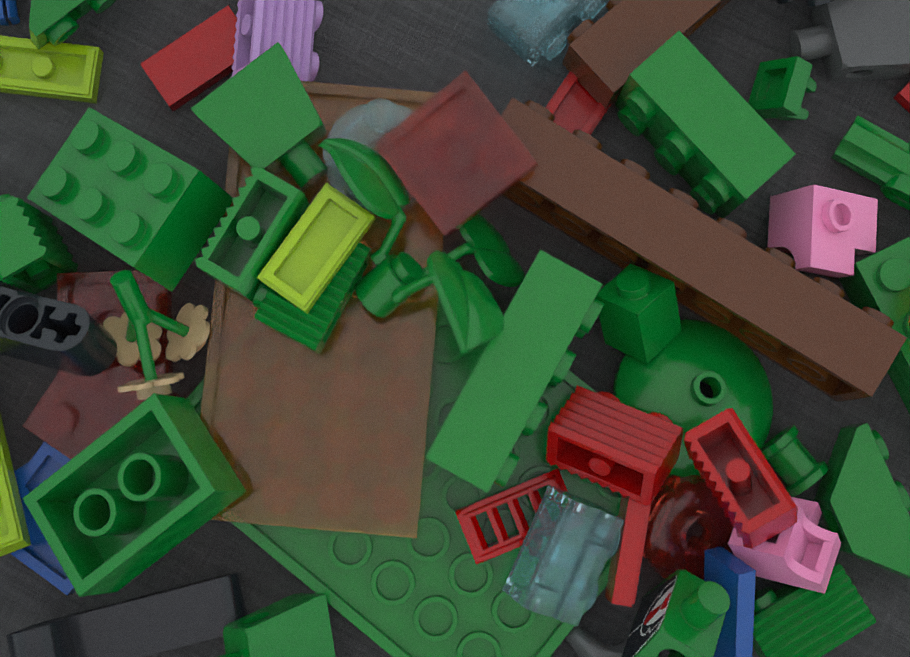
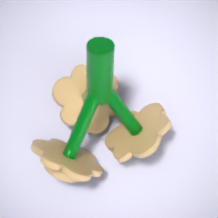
M130 270L119 271L111 277L110 283L125 312L120 318L116 316L106 318L103 327L117 342L116 357L118 362L123 366L130 367L140 360L145 379H138L117 386L118 393L134 390L136 391L137 400H145L154 393L170 394L172 393L170 384L183 379L184 373L156 374L154 361L158 359L161 353V345L158 341L162 334L161 327L168 330L167 339L169 343L166 347V358L173 362H177L181 358L188 361L196 352L203 348L210 333V324L206 321L208 308L203 305L195 306L187 303L180 309L176 320L148 307Z

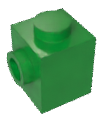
M629 264L614 279L606 283L595 297L604 303L599 313L605 344L646 364L682 332L674 282L634 264Z

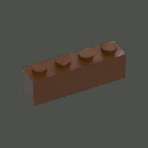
M610 0L605 6L608 12L595 23L590 18L586 19L568 36L566 42L569 44L562 64L569 72L571 71L578 78L577 81L606 109L618 99L629 74L677 31L680 30L686 38H689L731 0Z

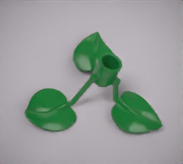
M330 138L322 141L318 147L323 148L331 155L339 172L358 200L370 212L392 221L380 248L370 256L376 266L355 285L356 294L365 308L375 316L385 318L415 292L434 284L457 340L460 354H465L476 346L498 336L504 329L505 323L497 302L485 284L475 274L463 271L460 264L455 262L465 255H475L481 270L492 281L505 287H516L521 284L526 276L518 261L511 256V251L498 230L479 213L464 211L457 218V226L467 243L460 245L447 254L437 250L433 251L427 257V266L421 268L419 263L406 252H400L398 255L390 254L389 252L406 221V215L402 208H405L410 203V196L399 175L385 158L362 143L344 138Z

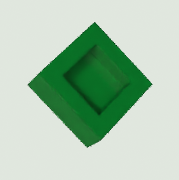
M799 56L760 62L748 104L763 119L773 118L785 121L807 119L809 111L802 108L801 104L804 94L815 92L817 87L816 82L810 77L813 65Z

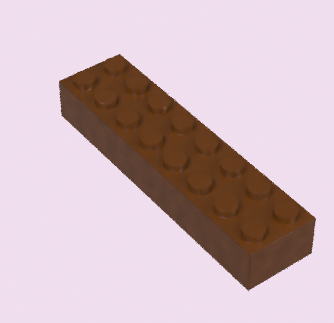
M512 97L476 154L475 180L620 269L624 270L629 264H634L673 281L679 305L703 320L728 330L755 352L835 401L841 402L872 397L907 339V337L892 329L894 325L892 319L873 308L863 307L861 310L843 299L845 292L836 284L821 277H815L812 280L795 270L796 262L785 253L771 247L762 250L745 239L747 232L736 223L725 218H718L715 221L698 211V202L683 191L670 188L667 192L649 181L650 173L639 164L628 159H622L621 162L616 161L601 151L603 148L602 144L588 133L577 129L570 133L554 123V115L542 105L530 100L523 104Z

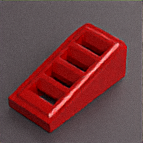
M558 468L455 510L476 565L580 521ZM546 485L549 487L560 514L552 519H549L538 492L539 488ZM525 494L528 495L539 524L530 528L517 499ZM506 502L518 529V533L508 536L497 506ZM485 511L498 540L489 545L486 543L476 515Z

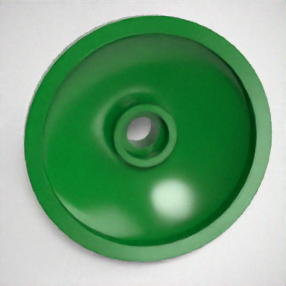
M686 319L680 320L682 332L649 363L646 364L624 354L616 370L613 395L623 404L646 413H661L668 417L673 424L683 427L679 459L668 476L687 481H705V479L701 478L699 470L695 469L693 460H689L684 443L686 432L722 411L733 408L758 448L761 449L771 428L773 396L764 367L754 352L742 340L718 325L705 321ZM700 382H705L711 386L713 390L712 399L705 397L701 393L699 388Z

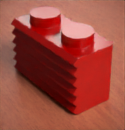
M577 385L575 392L571 394L565 406L561 407L559 415L556 414L554 422L550 423L546 461L551 466L557 465L560 470L567 469L571 475L577 473L581 479L588 478L591 483L598 482L602 488L609 487L612 492L619 491L623 497L630 496L634 502L640 500L644 506H648L653 502L679 459L684 428L673 424L668 417L661 413H646L621 403L611 393L604 391L596 393Z
M733 408L722 411L686 432L684 443L689 460H693L695 469H698L701 478L705 479L706 486L711 489L713 498H717L720 508H723L725 517L730 519L731 527L736 528L737 537L742 538L744 547L752 549L798 522V507Z

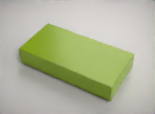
M326 182L257 278L308 314L375 221V216Z

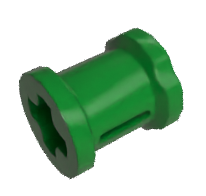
M794 424L778 432L764 443L760 449L768 463L786 483L785 489L791 497H795L810 488L829 470L828 465L824 461L817 462L797 438L799 430Z

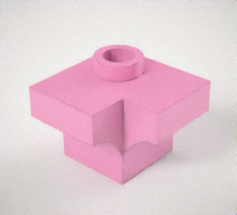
M815 184L771 196L768 247L792 254L796 262L795 270L835 278L853 276L855 255L861 256L876 253L878 199Z
M791 497L798 507V522L752 549L744 547L742 538L737 537L736 528L733 529L728 545L737 558L756 571L757 577L825 594L841 541L838 533L818 526L822 515L818 502Z

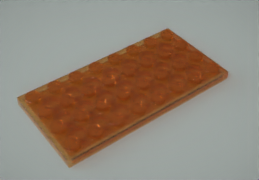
M301 81L327 131L326 135L311 147L326 165L328 171L317 182L304 190L300 189L284 167L274 175L302 191L309 204L313 202L327 182L370 212L349 188L331 155L323 148L318 147V145L325 139L344 138L357 141L372 148L394 168L410 196V203L405 208H402L406 215V221L389 253L398 255L400 252H406L419 263L421 268L427 266V257L433 251L443 252L456 94ZM229 147L225 191L234 198L240 196L238 188L246 186L244 178L252 176V167ZM370 212L375 216V221L360 240V243L371 248L372 253L380 248L392 221ZM372 260L362 277L376 266ZM215 280L200 419L246 492L210 520L417 538L439 298L434 284L415 292L385 318L377 317L368 311L359 300L355 290L321 354H318L261 324L254 318L259 308L252 305L253 301L246 299Z

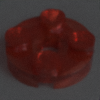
M700 475L668 477L651 503L643 556L647 559L651 568L664 579H667L678 569H682L704 580L705 550L722 546L733 554L728 542L734 527H731L730 519L725 517L723 508L719 507L717 498H713L711 489L707 488L705 479H702ZM698 520V524L703 527L700 537L691 536L688 543H686L688 528Z

